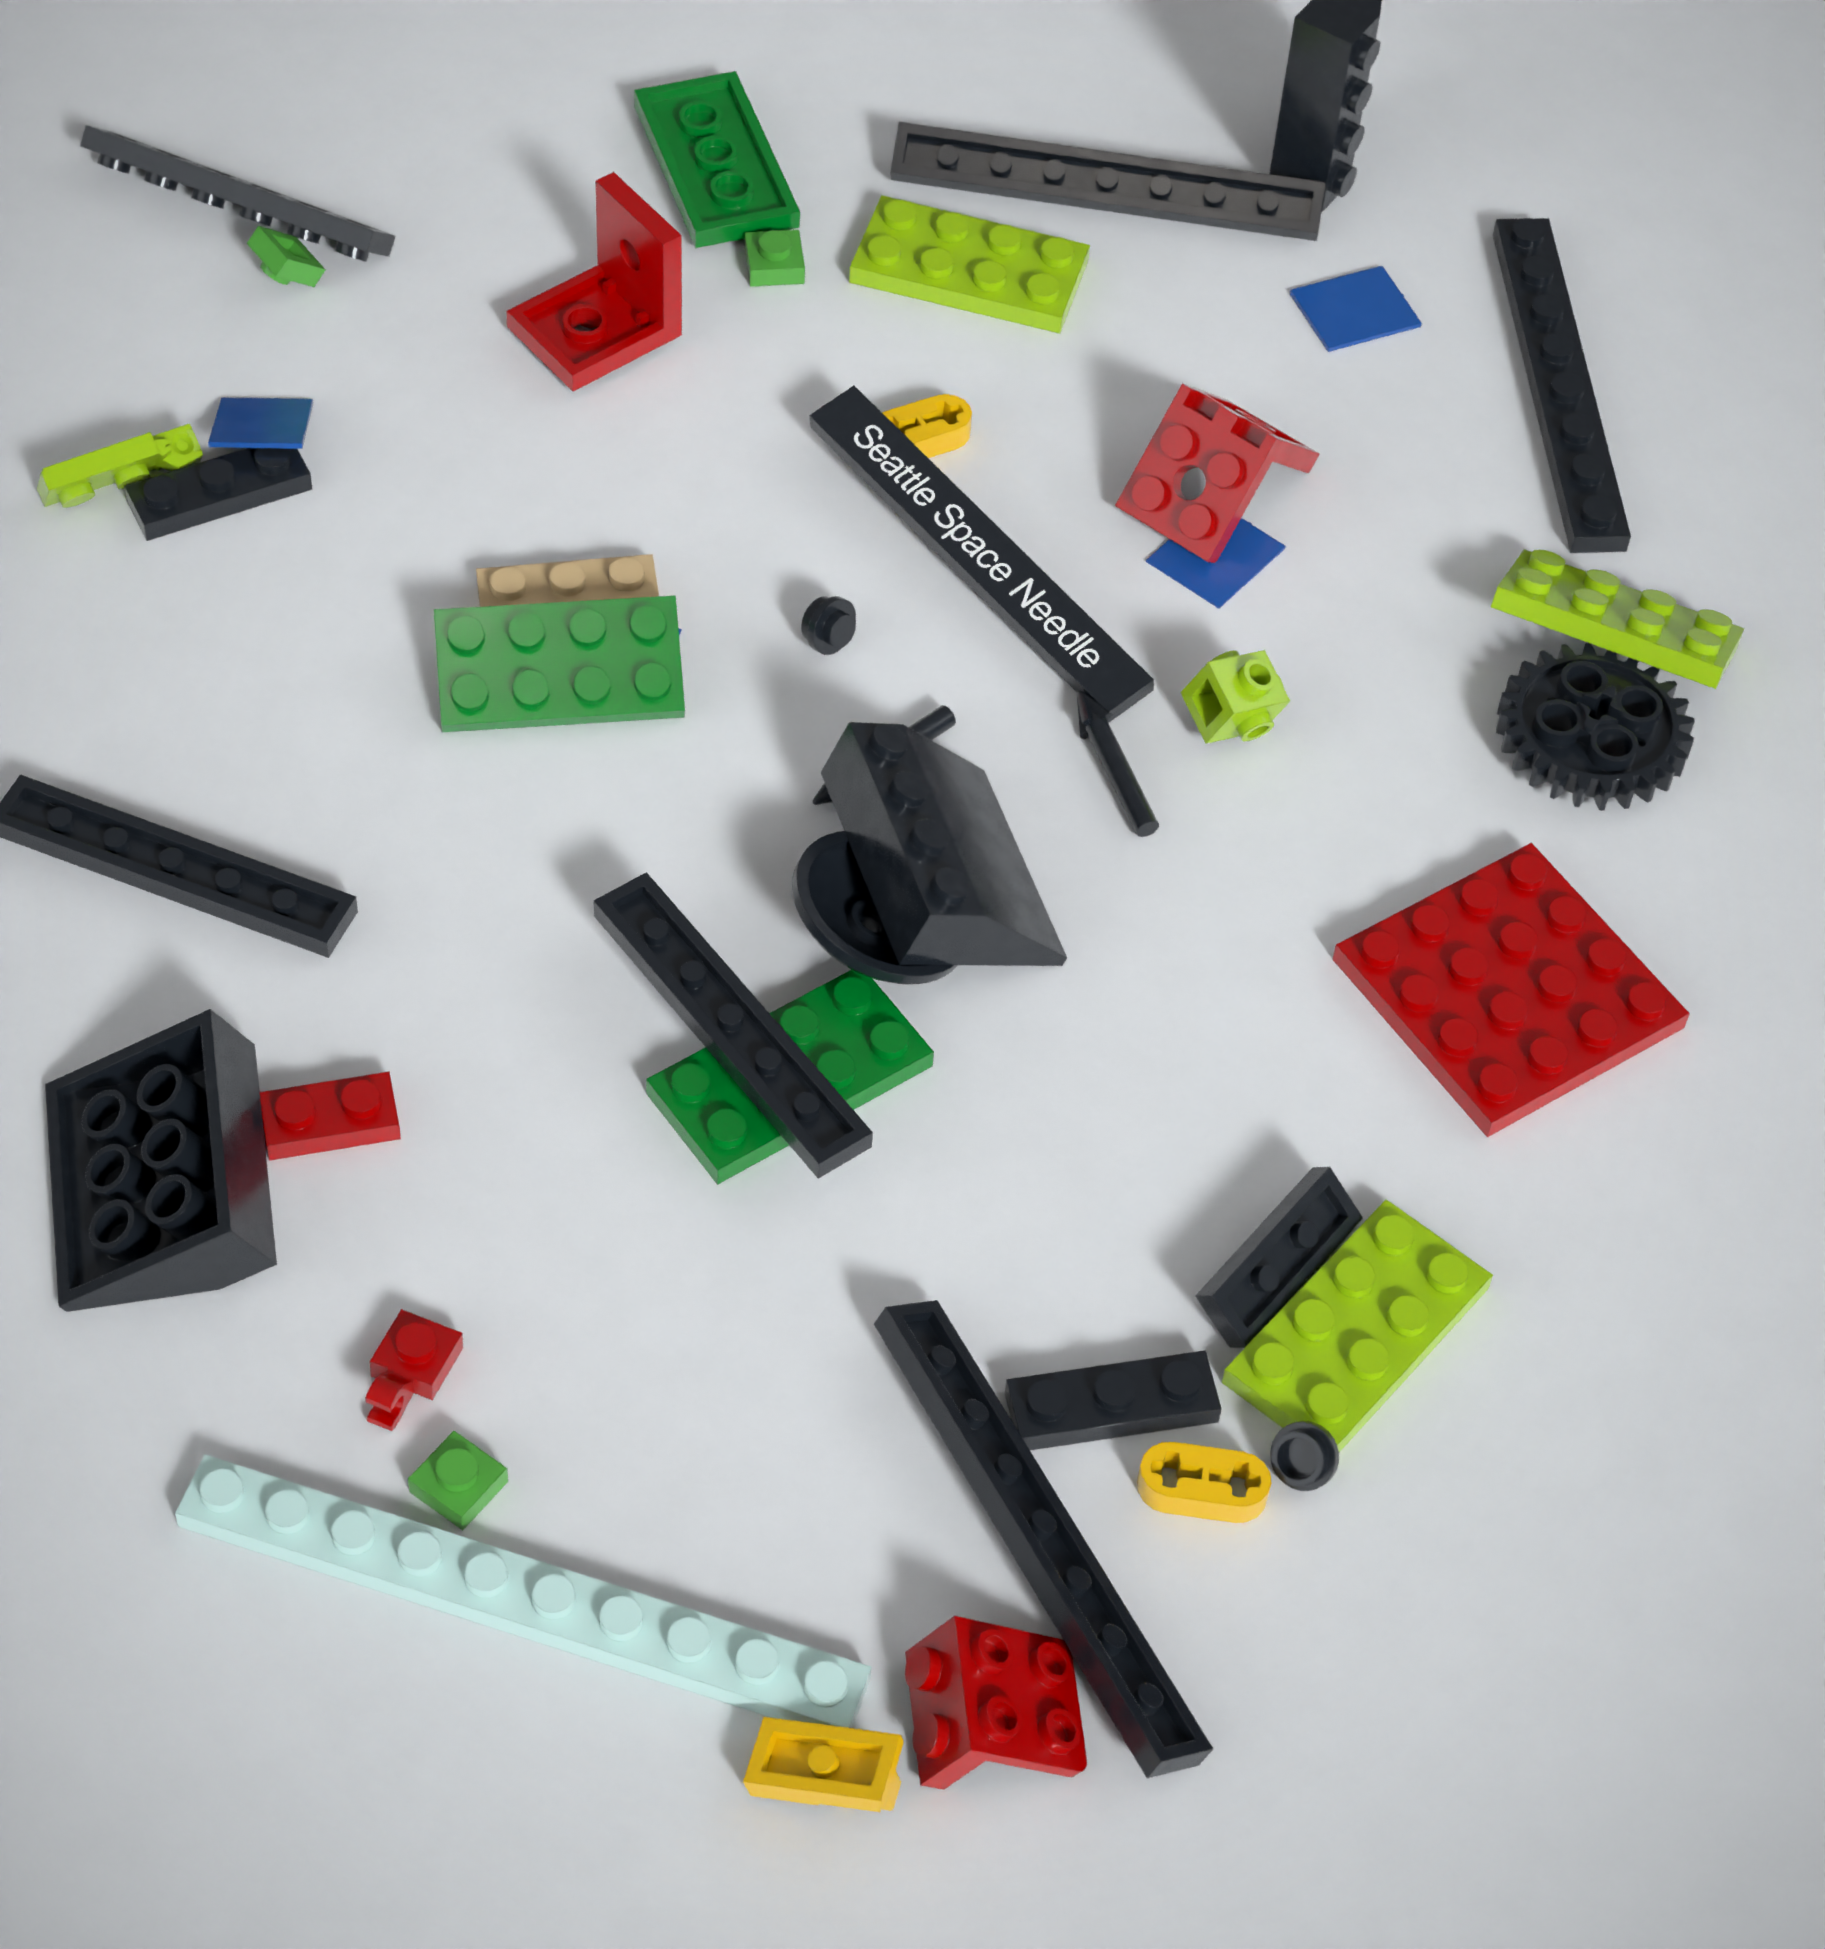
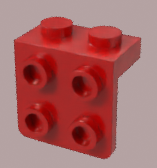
M954 1615L905 1651V1679L910 1691L914 1727L912 1743L917 1754L921 1786L944 1790L985 1761L1066 1777H1074L1086 1768L1087 1756L1073 1656L1064 1640Z

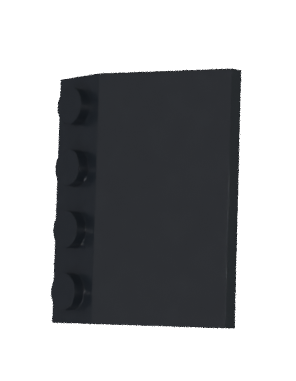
M1311 0L1294 18L1269 174L1326 182L1322 212L1337 196L1344 197L1351 189L1356 178L1357 168L1352 165L1355 152L1363 139L1365 131L1364 126L1360 125L1362 111L1366 107L1372 93V84L1368 83L1370 68L1378 56L1381 45L1376 36L1382 0Z
M849 722L820 773L899 965L1063 966L1067 956L985 771L904 724Z
M206 1010L45 1084L58 1306L61 1309L70 1312L220 1290L277 1265L255 1044L213 1010Z

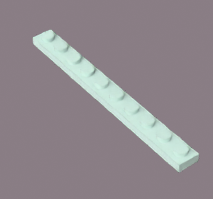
M204 1454L175 1512L178 1527L771 1718L853 1728L871 1678V1666Z

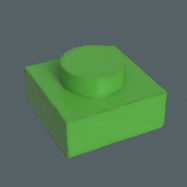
M258 226L247 242L248 246L263 261L260 265L263 272L281 284L288 285L290 281L315 287L326 270L302 242L292 235Z
M799 230L745 232V256L750 287L805 284V263Z
M453 1430L408 1478L409 1493L463 1531L508 1483V1470L504 1465Z

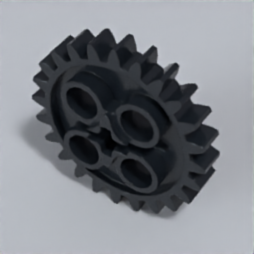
M1585 643L1582 655H1575L1567 644H1562L1558 659L1542 650L1539 652L1536 665L1524 660L1521 663L1518 676H1509L1505 692H1502L1497 710L1499 719L1496 733L1504 735L1501 745L1502 753H1515L1512 769L1520 771L1531 768L1532 773L1529 780L1531 787L1545 781L1552 784L1550 798L1556 799L1564 791L1571 792L1573 805L1579 808L1586 796L1594 797L1598 809L1604 811L1608 798L1615 797L1624 809H1628L1634 793L1648 803L1652 801L1655 788L1667 792L1670 789L1673 777L1681 776L1694 742L1691 731L1695 720L1693 717L1685 715L1689 701L1686 698H1673L1677 687L1675 681L1663 683L1656 681L1660 671L1659 668L1653 666L1642 671L1637 668L1639 661L1628 658L1625 662L1617 660V653L1609 650L1606 651L1604 656L1596 655L1590 643Z

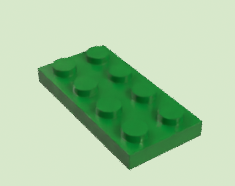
M736 71L634 90L635 110L695 248L745 239V232L782 231L800 228L799 207Z
M676 595L434 609L442 732L685 717Z
M853 970L845 972L770 1012L771 1016L853 1110L933 1067L934 1051L872 978ZM706 1047L646 1079V1094L717 1185L789 1146Z

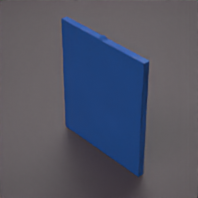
M1383 266L1290 290L1291 297L1328 352L1416 329L1422 325L1404 298V294L1400 292Z
M221 397L209 437L208 447L302 449L313 408V399Z
M1241 518L1215 563L1205 561L1171 539L1154 552L1146 562L1220 609L1275 559L1286 546L1252 525L1251 522Z

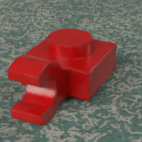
M401 1309L370 1360L371 1377L376 1379L371 1384L365 1397L366 1403L374 1405L367 1416V1422L393 1431L414 1393L433 1401L463 1350V1333Z

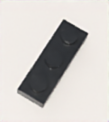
M245 448L124 486L127 503L146 541L313 490L311 473L298 449Z
M1313 1167L1195 1295L1230 1348H1245L1363 1219L1331 1167Z
M1206 1350L1006 1379L1004 1392L1010 1419L1029 1450L1219 1423L1222 1410Z

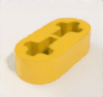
M935 395L882 412L928 458L956 450L964 446L970 438L972 410L964 399L956 395Z
M1161 1442L1152 1446L1143 1455L1137 1478L1138 1493L1143 1502L1153 1510L1167 1514L1231 1523H1246L1257 1518L1265 1509L1272 1484L1270 1471L1267 1466L1253 1454L1179 1442ZM1163 1468L1176 1470L1178 1480L1176 1487L1163 1485L1161 1475ZM1232 1477L1245 1479L1244 1485L1247 1489L1245 1497L1232 1495V1487L1230 1485Z

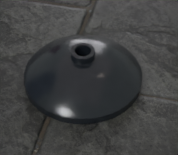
M845 831L831 833L817 839L802 854L792 877L794 903L800 918L812 937L838 962L866 977L896 984H923L936 981L951 973L958 966L899 965Z

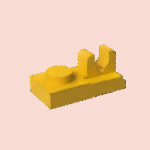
M763 1717L743 1783L750 1796L811 1805L823 1804L881 1812V1809L892 1811L901 1785L896 1767L904 1741L901 1734Z

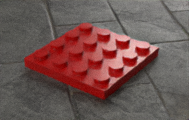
M1532 842L1336 944L1332 959L1486 1137L1495 1134L1684 1029L1690 1014Z

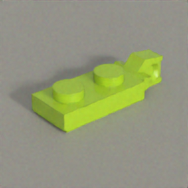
M190 423L153 436L149 432L42 468L37 491L44 507L58 502L61 503L63 508L74 507L92 499L96 495L94 492L96 489L116 483L118 489H125V485L148 479L150 477L149 471L154 469L159 471L163 468L168 471H174L199 463L203 453Z

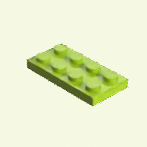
M881 195L850 265L849 283L1060 334L1088 264L1090 245Z
M1524 549L1497 586L1491 608L1714 689L1717 688L1732 660L1745 629L1732 624V620L1728 616L1718 611L1709 609L1695 611L1676 604V600L1665 592L1654 589H1646L1643 592L1620 584V579L1609 572L1591 569L1586 572L1567 565L1561 556L1547 550H1533L1531 552Z
M1386 1199L1225 1368L1222 1383L1282 1428L1297 1421H1311L1323 1426L1335 1439L1340 1453L1490 1287L1493 1274Z

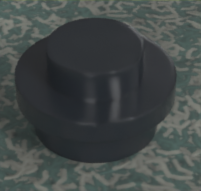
M826 596L819 597L808 606L803 615L801 623L802 634L808 640L813 650L823 655L834 654L846 646L853 638L856 630V611L850 601L840 596L830 598Z
M1297 1421L1285 1426L1276 1434L1270 1450L1271 1465L1277 1477L1290 1488L1299 1491H1312L1324 1486L1333 1478L1339 1464V1451L1335 1439L1323 1426L1311 1421Z

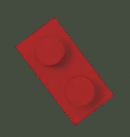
M390 1071L260 1092L262 1119L269 1161L401 1139Z

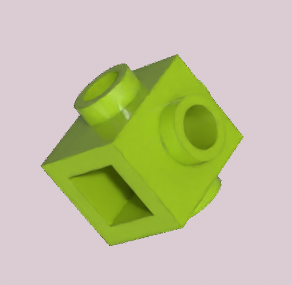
M1236 650L1222 653L1207 662L1180 692L1205 744L1239 736L1242 741L1257 739L1274 727L1273 719L1290 703L1282 680L1276 673L1265 650L1240 655Z

